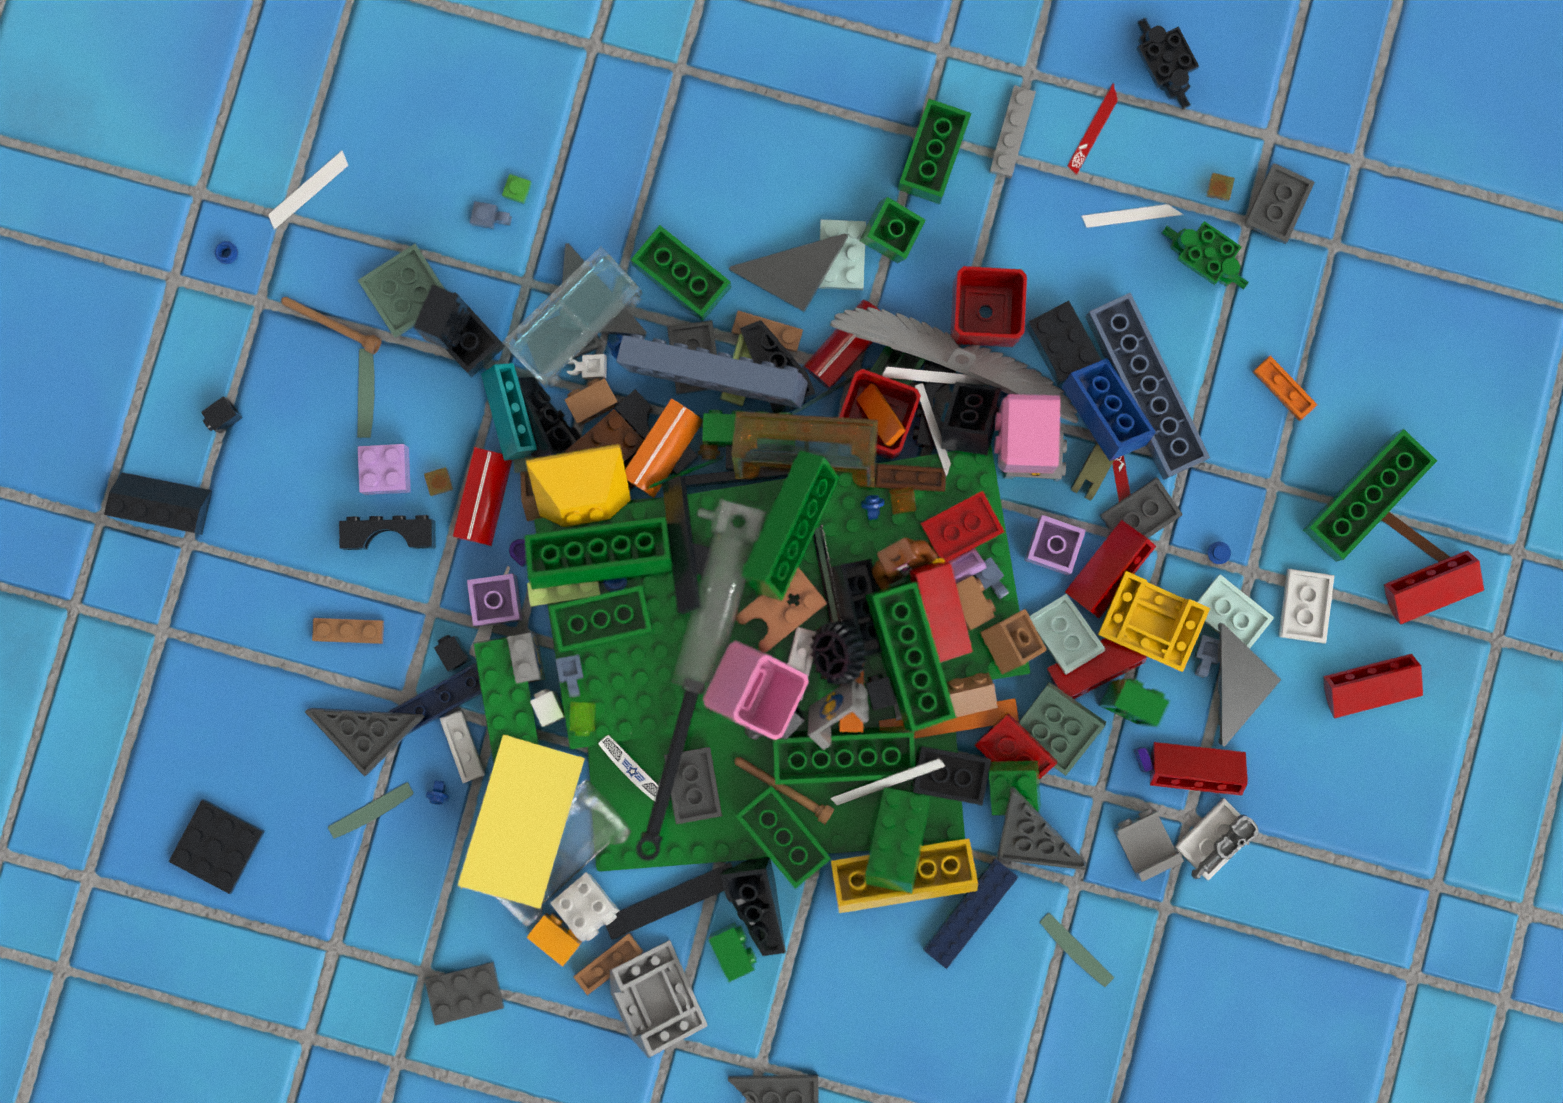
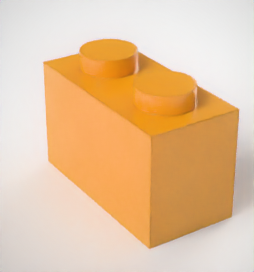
M546 913L526 938L563 967L582 941L575 936L570 928L567 930L561 925L563 921L553 913L551 915Z

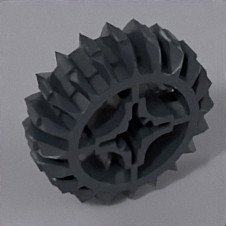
M841 621L825 623L812 636L813 642L809 646L813 649V652L809 655L813 656L814 661L811 664L816 665L815 672L821 673V679L827 680L828 684L843 685L851 683L860 677V673L865 670L863 666L867 662L864 658V654L867 651L863 650L865 642L860 641L861 634L855 633V627L849 626V623Z

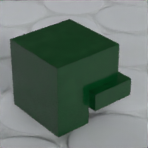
M885 346L870 372L882 376L886 367L920 370L926 359ZM889 378L909 386L914 381L906 379Z

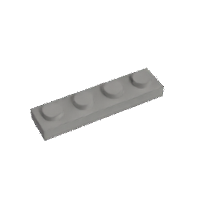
M1014 85L989 173L1011 179L1036 91Z

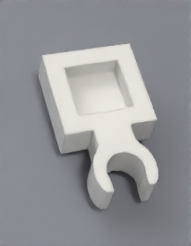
M605 354L582 355V362L574 359L567 361L569 365L575 364L576 366L573 371H567L571 376L582 373L583 379H603L607 377V356Z

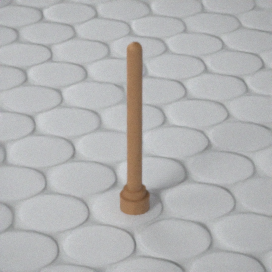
M288 297L281 299V303L284 306L361 343L365 351L373 355L377 353L381 346L382 339L373 334L365 336Z
M741 757L735 758V765L814 812L818 821L826 825L834 808L829 805L824 806L823 804L820 806L786 784L775 785L774 777Z

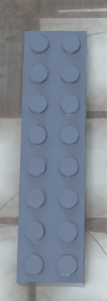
M1131 292L1089 311L1085 318L1104 358H1108L1156 432L1148 442L1147 447L1163 480L1209 459L1210 456Z
M631 334V337L623 335L616 362L629 372L798 409L802 408L808 382L796 368L784 366V369L775 368L776 365L770 362L762 361V364L753 363L754 360L746 357H740L737 360L731 358L730 354L718 352V355L709 354L710 351L704 348L697 347L695 351L688 349L687 345L675 343L672 346L667 345L666 341L653 338V341L644 340V336L638 334Z

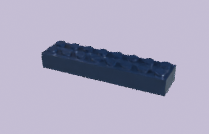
M477 663L388 712L423 714L425 716L407 734L409 735L482 694Z
M994 858L977 879V891L965 894L923 950L947 969L1018 879V876Z

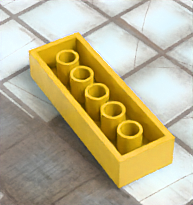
M970 839L922 846L912 893L867 885L865 874L869 855L831 861L839 913L974 892L978 889Z

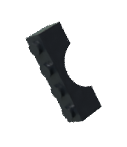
M929 360L924 362L923 370L956 373L955 370ZM922 381L921 384L923 383L942 437L944 422L937 417L934 411L933 398L940 388L950 384ZM918 404L916 417L920 418L919 426H914L912 439L916 440V446L937 449L922 405Z
M635 389L615 408L619 412L618 414L645 440L650 432L648 420L652 407ZM689 446L683 452L670 475L685 471L698 459V455Z
M415 515V519H406V516H392V520H383V516H369V520H360V517L351 516L346 517V521H339V549L367 550L370 542L378 534L386 531H394L401 534L406 540L408 547L412 549L436 548V521L429 519V515Z

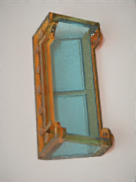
M737 411L732 446L735 478L753 479L759 474L760 467L791 468L793 460L797 458L801 450L825 457L834 471L852 472L853 481L858 486L875 487L878 420Z

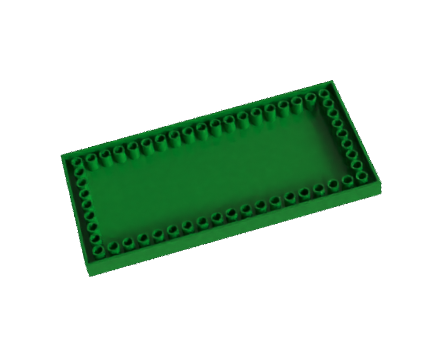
M990 445L988 455L961 451L947 452L951 464L946 477L945 492L875 488L876 464L835 470L839 480L817 525L818 528L822 524L830 567L871 559L874 566L876 561H878V552L903 538L914 541L924 540L933 549L920 524L981 491L984 492L1005 532L975 547L983 561L990 557L993 559L1004 575L999 581L1009 593L999 600L991 587L982 591L985 599L992 601L996 609L993 612L995 617L968 630L973 652L940 662L946 682L988 672L992 680L1031 674L1029 661L1002 674L980 633L1020 612L992 446ZM939 454L878 463L943 468ZM785 479L687 494L693 543L709 547L710 549L703 576L697 575L701 608L684 615L677 613L673 571L626 577L627 584L625 589L641 585L644 588L653 633L559 653L549 606L570 601L547 604L556 659L579 655L584 676L582 679H577L581 695L571 698L567 682L560 683L570 750L599 745L598 743L608 735L615 742L673 733L688 678L702 682L689 730L736 722L706 707L703 698L729 644L737 641L761 652L758 649V645L768 634V626L762 619L754 618L746 624H738L735 618L737 614L761 596L743 578L741 573L744 563L748 561L754 542L760 536L763 523L770 515L773 502L779 496ZM878 495L879 498L884 499L885 504L879 507L880 515H878V519L869 520L868 509L861 507V502L865 500L866 496ZM664 498L626 504L611 519L567 527L560 526L545 518L534 519L536 534L666 517ZM812 536L798 568L825 600ZM910 574L889 586L892 587L911 581ZM603 580L599 581L600 594L610 593L605 588ZM788 595L789 600L787 602L789 605L795 604L797 606L800 604L798 602L800 599L798 595ZM824 605L798 627L816 632L822 625L829 623L827 605ZM796 629L763 654L787 665ZM882 652L864 657L867 660L864 663L865 688V683L870 682L868 677L882 674L883 678L889 677ZM811 664L808 684L805 688L803 699L797 705L802 711L809 710V706L840 686L828 684L827 680L821 679V673L815 672L817 667L814 664Z

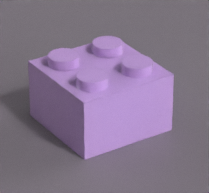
M405 444L358 446L360 493L364 495L411 493L408 446Z
M1041 515L1038 518L1024 561L1064 575L1072 574L1086 530Z
M506 574L467 580L473 626L482 627L523 621L517 575Z

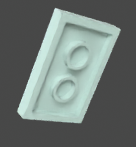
M821 220L820 240L844 233L848 235V239L819 289H864L865 244L859 240L866 228V221Z
M1220 574L1197 601V603L1210 608L1205 620L1206 624L1218 633V624L1220 622L1225 624L1249 649L1274 619L1272 615Z
M1067 594L1030 615L1044 645L1065 675L1105 651V647Z

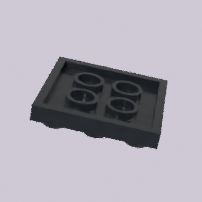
M202 799L168 862L231 894L265 831Z

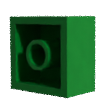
M886 197L878 203L859 241L892 261L899 263L906 260L926 220Z
M1038 761L991 762L989 782L992 815H1005L1011 787H1014L1039 813L1041 799Z
M735 922L711 933L708 939L729 983L754 971L755 963H757L752 947L747 948L745 944L747 937L742 926L737 927Z

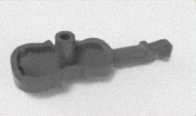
M1246 815L1238 816L1229 825V831L1215 841L1214 850L1200 862L1197 869L1192 870L1191 876L1194 879H1199L1204 872L1210 870L1209 868L1220 857L1231 859L1239 851V847L1249 845V842L1258 835L1259 830L1256 823Z

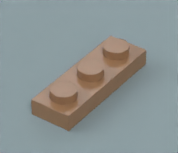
M742 311L737 312L731 331L732 334L739 336V334H742L741 327L762 320L786 350L797 353L803 329Z
M313 619L312 641L383 644L384 621Z
M629 932L573 977L586 995H589L610 978L611 969L639 956L643 950Z

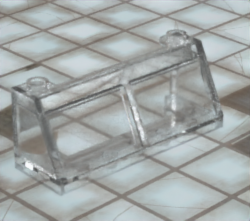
M588 779L582 782L575 790L542 905L610 843L613 845L622 844L631 833L627 823ZM494 896L526 927L538 921L542 916V905L541 908H534L533 906Z

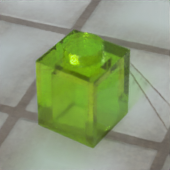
M571 702L570 731H575V736H590V731H595L596 703Z

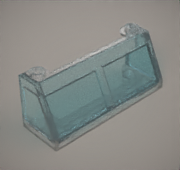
M600 247L533 311L502 344L545 389L548 386L553 387L561 378L559 376L560 370L624 308L630 306L634 308L642 300L641 296L643 295L642 290L617 262Z

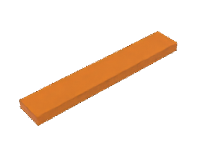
M1013 698L997 701L998 708L956 717L915 731L914 739L993 726L1007 713L1018 722L1016 700ZM896 718L878 721L879 727L904 726L903 721H896Z

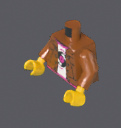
M903 538L877 553L878 561L873 566L872 573L879 589L883 590L891 587L889 586L890 584L909 575V570L929 563L945 562V560L937 558V554L926 541H914Z

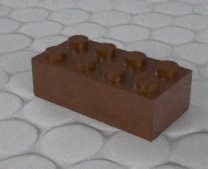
M613 409L563 454L620 444L623 463L625 464L636 454L644 440Z

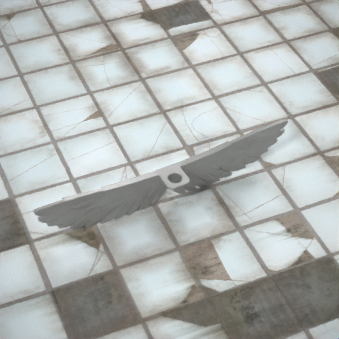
M868 307L867 310L855 308L854 311L845 310L843 313L835 315L834 318L837 320L830 322V326L851 333L855 337L892 347V349L938 363L993 387L1001 388V391L1007 394L1060 396V417L1073 423H1077L1079 420L1075 415L1077 410L1070 404V399L1062 394L1064 391L1052 385L1054 381L1041 376V372L1026 369L1028 365L1015 361L1011 357H1002L1003 353L991 352V349L980 348V345H971L964 349L958 348L957 343L947 332L943 333L936 327L932 329L923 321L920 323L912 317L908 318L899 313L893 315L884 309L879 311Z

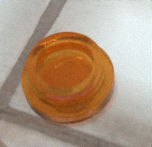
M700 445L697 455L702 456V460H714L716 456H720V451H718L717 445Z

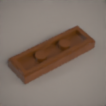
M876 464L875 488L945 492L946 474L944 468Z

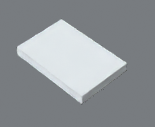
M1287 569L1279 637L1326 643L1335 575Z
M1222 798L1174 847L1197 869L1200 862L1214 850L1215 841L1229 831V825L1240 814L1225 798ZM1220 857L1209 868L1210 870L1204 872L1202 876L1209 880L1230 859Z

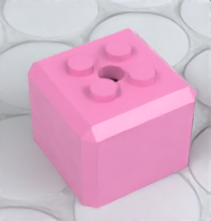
M1009 394L1002 400L999 413L995 417V431H998V436L994 440V454H998V467L1002 472L1047 474L1055 472L1059 464L1060 396Z
M735 641L729 644L703 698L704 705L742 725L777 740L783 736L808 684L807 675Z

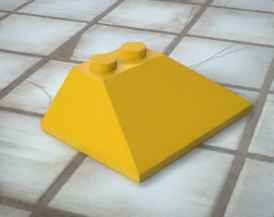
M620 444L526 460L539 516L560 526L567 527L611 519L631 500Z
M1125 571L1098 635L1183 672L1210 608L1191 599H1184Z

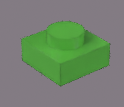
M509 174L502 196L525 204L532 183L529 180Z

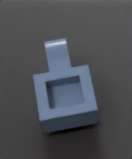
M474 201L470 224L494 229L495 223L510 226L512 216L507 212H497V205Z
M990 557L984 561L986 569L974 574V576L980 579L985 590L991 587L1000 600L1009 592L999 581L1004 577L1003 573Z
M1205 635L1201 636L1195 653V658L1201 659L1195 672L1196 676L1207 677L1211 663L1215 665L1219 663V640Z
M574 655L555 659L560 683L567 682L571 698L581 696L577 679L584 678L580 656Z

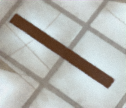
M1390 512L1382 519L1383 522L1436 561L1440 562L1450 558L1449 555Z

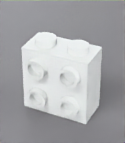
M588 873L583 874L550 903L575 936L582 941L593 939L598 934V929L604 924L608 925L616 918L615 914L620 911L593 876Z

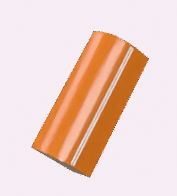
M671 398L625 469L627 482L654 498L662 484L650 489L648 487L669 476L700 428L703 420Z

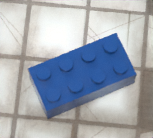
M1108 358L1070 373L1064 382L1063 390L1109 461L1146 446L1156 432Z

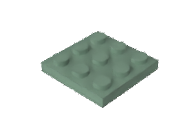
M416 244L358 280L395 338L414 327L432 284L445 289Z
M1048 682L1018 723L1057 760L1054 768L1066 776L1103 730L1107 722Z

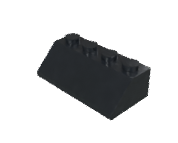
M122 472L109 491L104 515L202 535L212 490Z
M871 559L831 567L841 621L849 623V626L855 627V633L861 634L860 641L865 642L863 650L867 651L864 657L882 652L866 598L867 594L879 591L872 573L873 564Z

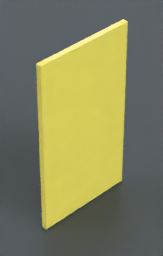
M503 735L457 886L526 904L534 908H541L585 758L516 739L509 735Z

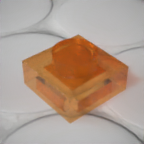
M1212 173L1206 197L1228 202L1235 178Z
M446 467L424 474L430 496L454 490Z
M913 486L890 490L893 514L916 511Z

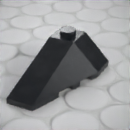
M762 320L740 328L750 356L754 360L753 363L762 364V361L775 364V368L784 369V366L798 369V372L808 382L803 403L816 395L808 373L798 364L790 352L784 348ZM769 402L774 416H778L779 412H789L796 409Z
M534 377L518 378L537 450L531 453L533 459L563 454L581 438L579 432L574 426L570 428L563 419L565 416L561 410L557 411L550 403L551 397Z
M769 857L749 859L722 872L721 879L725 896L729 902H732L737 910L738 917L747 926L749 935L762 956L785 953L786 948L771 859Z

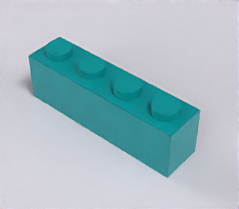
M514 363L496 364L483 372L481 376L504 461L522 459L536 451L537 447Z

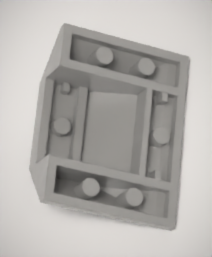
M670 940L610 970V989L614 1003L629 1037L648 1058L708 1026Z

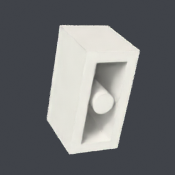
M545 689L534 694L535 699L530 702L542 727L549 726L565 718L563 704L557 691Z

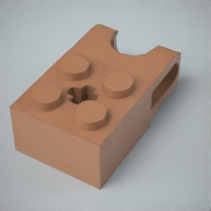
M797 568L782 601L761 595L737 614L735 620L738 624H746L754 618H759L766 622L768 634L758 645L761 653H765L827 603L802 571ZM788 595H798L800 598L798 602L800 604L797 606L795 604L789 605L787 602L789 600Z

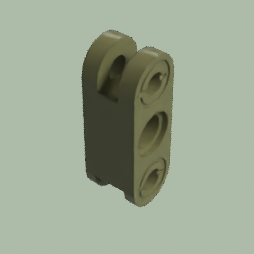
M1097 441L1070 489L1077 493L1085 479L1090 481L1091 485L1084 497L1089 501L1095 496L1114 461L1108 460Z

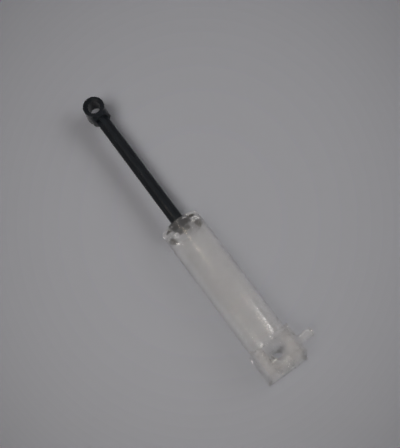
M720 499L715 512L699 508L697 514L700 518L712 521L711 532L713 535L698 585L701 608L691 611L675 673L672 678V683L682 685L681 689H684L685 692L647 829L642 831L640 840L636 845L637 855L645 861L654 860L661 851L663 837L660 836L698 695H704V692H707L728 648L746 580L741 575L743 565L751 555L753 544L758 540L766 518L765 511ZM737 518H742L746 523L744 527L737 529L732 525L733 521ZM643 843H653L655 852L646 854L642 849Z

